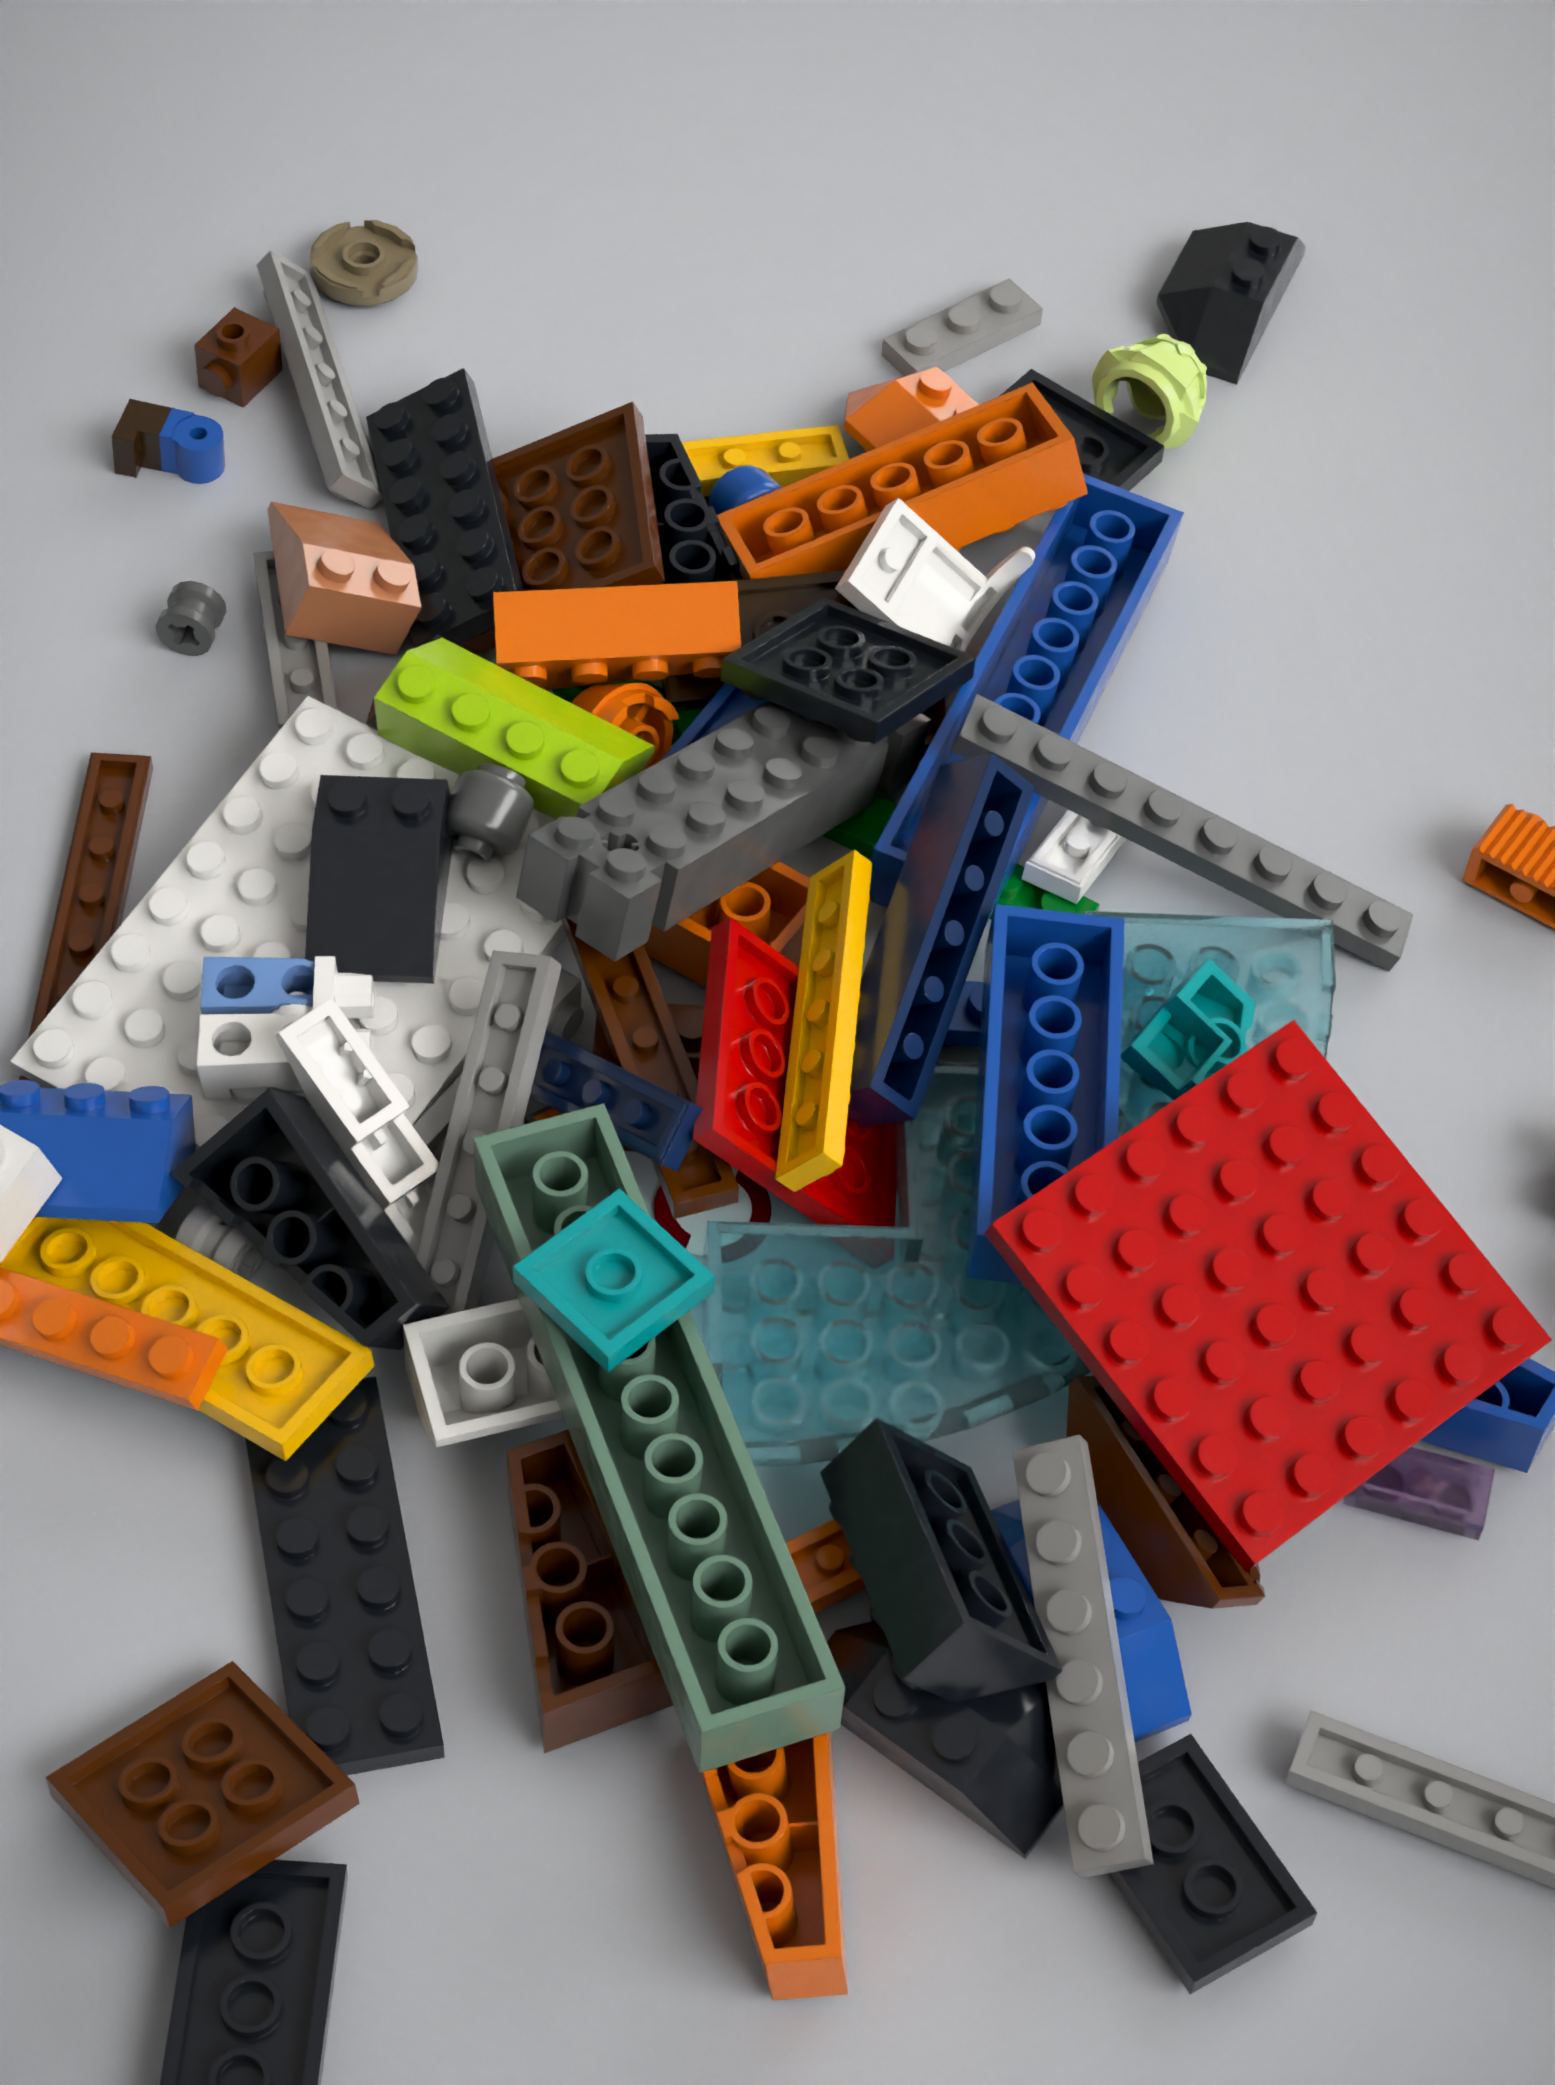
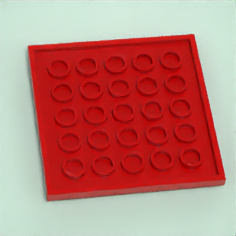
M1295 1020L1286 1024L994 1221L984 1233L1245 1572L1552 1341Z

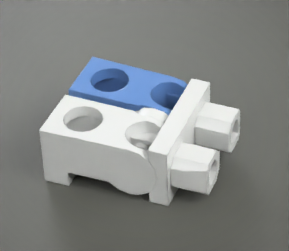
M315 956V962L299 958L204 957L200 1004L202 1014H200L196 1064L204 1099L231 1098V1089L275 1087L288 1091L303 1090L276 1038V1034L330 998L335 1001L346 1018H373L375 990L372 975L338 973L335 956ZM355 1029L373 1054L371 1029Z

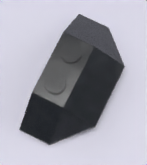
M1251 222L1192 231L1158 293L1156 304L1172 338L1190 344L1200 362L1206 365V375L1236 385L1238 384L1304 256L1306 246L1298 237Z
M876 1621L836 1630L827 1641V1644L845 1685L841 1725L1026 1859L1064 1808L1046 1685L1041 1682L952 1703L927 1690H913L897 1676L891 1665L893 1653L883 1629Z

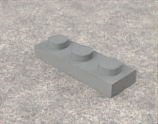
M1008 278L884 338L881 356L903 376L938 367L942 372H945L1041 325L1043 308Z

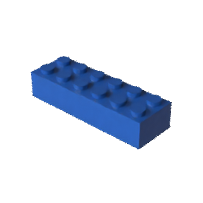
M995 904L984 960L966 1278L1023 1284L984 1233L994 1221L1118 1138L1125 919Z

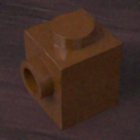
M235 307L194 345L199 387L207 390L214 396L222 397L243 408L283 370L279 328Z

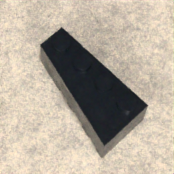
M645 434L665 581L656 585L743 580L739 572L740 562L733 547H727L719 530L720 521L713 506L708 507L701 493L702 484L678 434Z
M268 1088L170 1172L184 1187L193 1189L211 1205L209 1209L228 1226L236 1227L259 1247L258 1252L274 1267L282 1268L303 1286L302 1291L365 1347L401 1350L404 1347L403 1324L438 1317L450 1309L448 1303L304 1096Z

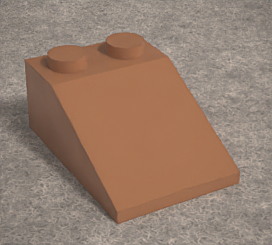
M271 501L267 511L285 635L397 655L421 609L415 568L410 559L380 523Z

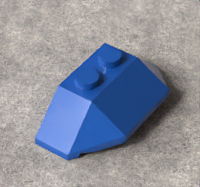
M1016 1500L994 1508L991 1512L1035 1608L1020 1502ZM1098 1505L1134 1742L1136 1743L1189 1721L1192 1713L1172 1619L1103 1509Z

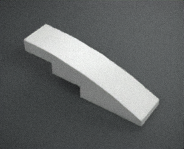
M330 998L276 1034V1038L313 1109L416 1257L439 1162L404 1115V1112L410 1107L338 1005Z

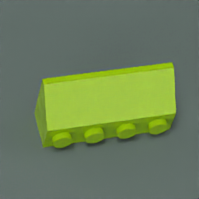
M444 638L406 651L374 696L378 736L456 774H461L467 770H477L481 763H491L507 768L526 780L525 789L534 800L533 809L555 819L561 816L564 818L576 817L579 806L640 773L655 752L654 745Z

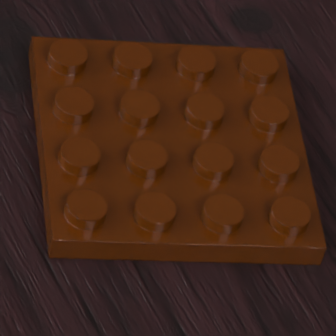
M633 401L493 458L524 591L656 585L665 581L643 416ZM495 627L458 646L476 655L496 648Z

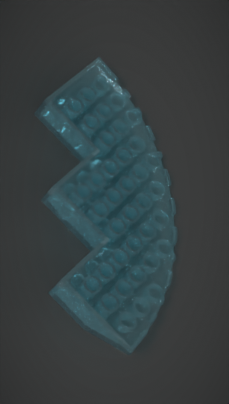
M1084 911L1083 914L1125 919L1121 1052L1181 981L1206 959L1210 958L1256 1002L1253 1026L1247 1030L1245 1035V1043L1248 1050L1292 1020H1295L1326 1059L1333 1019L1331 1014L1333 995L1336 989L1333 920ZM1121 1058L1118 1138L1174 1101L1139 1075ZM936 1062L916 1120L895 1123L899 1227L707 1221L702 1264L715 1275L714 1292L702 1301V1341L754 1467L803 1465L833 1460L876 1418L922 1442L977 1427L1048 1397L1068 1386L1077 1376H1085L1091 1372L1024 1284L966 1278L978 1063Z

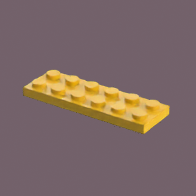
M34 1217L0 1263L1 1268L219 1338L228 1350L203 1399L199 1411L284 1461H287L374 1367L372 1352L368 1347L143 1222Z

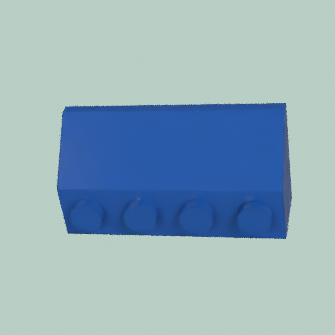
M15 1080L0 1086V1125L38 1146L63 1178L35 1217L159 1223L184 1187L170 1172L196 1151L192 1095L169 1094L166 1088L159 1086L140 1087L131 1092L105 1091L103 1086L95 1083L75 1084L66 1089L42 1088L37 1082L31 1080Z

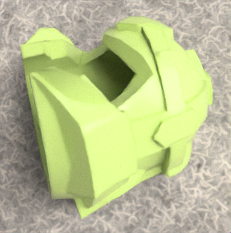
M1167 334L1148 338L1126 348L1120 346L1108 349L1100 358L1092 375L1095 406L1109 414L1113 413L1112 399L1117 396L1119 381H1126L1131 402L1137 413L1150 419L1166 421L1165 425L1157 428L1154 433L1145 435L1165 446L1164 450L1179 448L1193 434L1199 422L1206 401L1207 367L1200 362L1190 344L1172 339Z

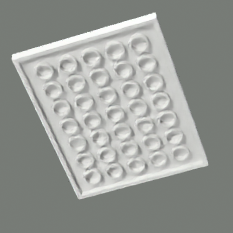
M307 696L12 1058L10 1063L15 1075L19 1077L24 1076L31 1081L37 1082L44 1088L66 1089L75 1084L95 1083L103 1086L105 1091L131 1092L140 1087L159 1086L166 1088L169 1094L192 1095L196 1150L268 1088L304 1096L308 1100L303 1090L288 1091L275 1087L231 1089V1098L204 1099L196 1067L200 1014H202L200 1004L204 957L305 959L312 825L320 775L448 780L451 794L459 774L378 736V731ZM533 809L518 849L511 854H492L490 861L485 863L467 858L452 847L434 984L373 981L375 990L373 1018H347L354 1029H371L373 1056L410 1107L404 1112V1115L412 1126L462 1074L492 951L551 956L566 936L561 920L555 923L516 898L528 835L556 820Z

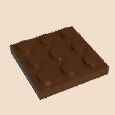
M233 1661L46 1776L51 1797L169 1928L360 1804L355 1783Z

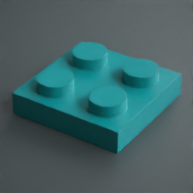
M620 1188L513 1266V1283L607 1372L611 1371L714 1292L715 1275Z

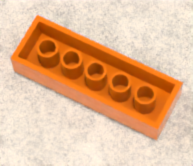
M1030 383L717 516L720 521L719 528L727 547H733L740 562L739 572L743 580L847 570L884 507L897 498L901 499L954 549L959 551L963 546L994 533L1008 531L1016 524L1041 513L1060 509L1068 502L1088 494L1074 437L1035 385Z

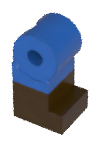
M129 399L111 437L115 474L137 478L141 467L178 474L184 481L193 484L209 483L222 475L225 469L224 434L219 423L211 418L196 415L194 412Z

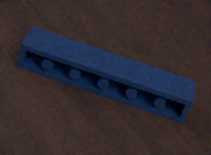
M993 753L940 766L863 972L860 984L850 1102L847 1115L863 1128L916 1120L1035 787Z

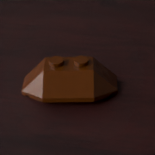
M1077 1376L1069 1384L1066 1437L1080 1435L1088 1442L1097 1504L1103 1509L1159 1600L1210 1609L1257 1605L1265 1597L1264 1588L1260 1584L1258 1563L1247 1572L1243 1570L1095 1376Z

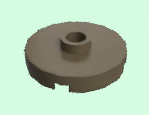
M364 220V226L351 227L350 222L337 224L321 233L311 246L310 271L316 287L329 298L348 305L373 306L393 301L406 293L417 279L418 256L411 237L398 227L378 220Z

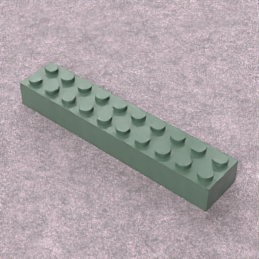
M604 1103L473 1138L475 1186L512 1283L513 1266L619 1188L651 1217ZM513 1283L699 1773L840 1729L845 1685L690 1310L611 1371L607 1372Z

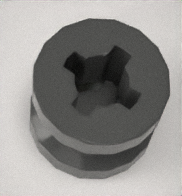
M194 581L180 582L173 587L167 599L168 608L162 611L155 625L156 634L161 642L173 651L188 656L203 655L209 651L215 639V629L220 626L227 612L226 603L219 593L203 583Z

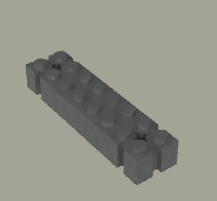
M767 701L579 806L576 817L564 818L561 816L529 834L516 898L555 923L567 917L577 924L576 937L616 962L648 942L652 925L665 932L874 803L877 789L888 795L910 782L918 768L931 719L920 713L876 744L853 740L846 735V732L819 721L802 719L793 710Z

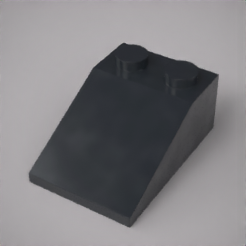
M320 775L312 825L305 959L315 962V956H335L338 973L372 975L373 981L434 984L454 840L447 828V810L450 800L448 780Z

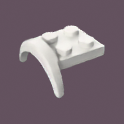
M897 498L884 507L835 589L861 612L965 652L974 634L992 608L1011 585L1033 564L1035 552L1028 547H1021L1007 556L984 576L901 499Z

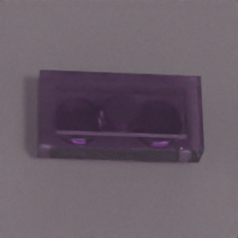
M1411 1447L1344 1498L1343 1504L1479 1540L1485 1524L1495 1469Z

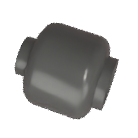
M481 763L477 770H467L459 774L451 791L447 810V828L450 836L456 840L453 847L455 851L467 858L487 863L490 861L492 854L508 855L518 849L534 808V800L525 789L526 780L522 776L507 768L491 763Z

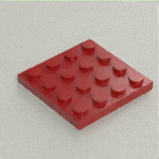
M730 917L713 926L711 930L696 1105L704 1109L694 1123L693 1140L871 1261L876 1262L894 1253L900 1122L863 1128L847 1116L845 1154L843 1165L840 1168L796 1192H793L775 1179L799 967Z

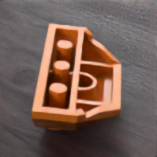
M934 367L849 392L846 400L843 429L868 452L979 404L953 382L946 373L942 372L938 367Z

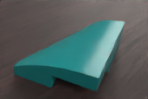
M1208 958L1181 981L1121 1052V1059L1149 1083L1175 1100L1248 1051L1245 1035L1247 1030L1253 1026L1256 1002Z

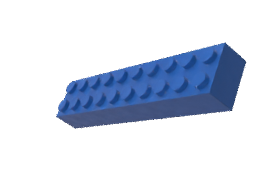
M1083 474L1088 494L1072 500L1064 507L1056 510L1034 551L1035 559L1033 564L1021 575L975 660L973 678L961 686L874 847L871 858L872 873L869 893L871 902L888 908L940 766L967 759L951 751V747L967 709L976 694L1076 744L1078 743L1169 561L1184 512ZM1035 792L1032 794L987 923L1049 801Z

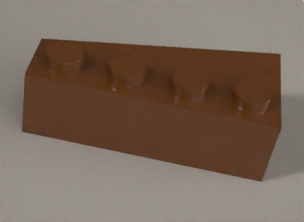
M568 1429L506 1451L508 1496L544 1754L673 1706Z

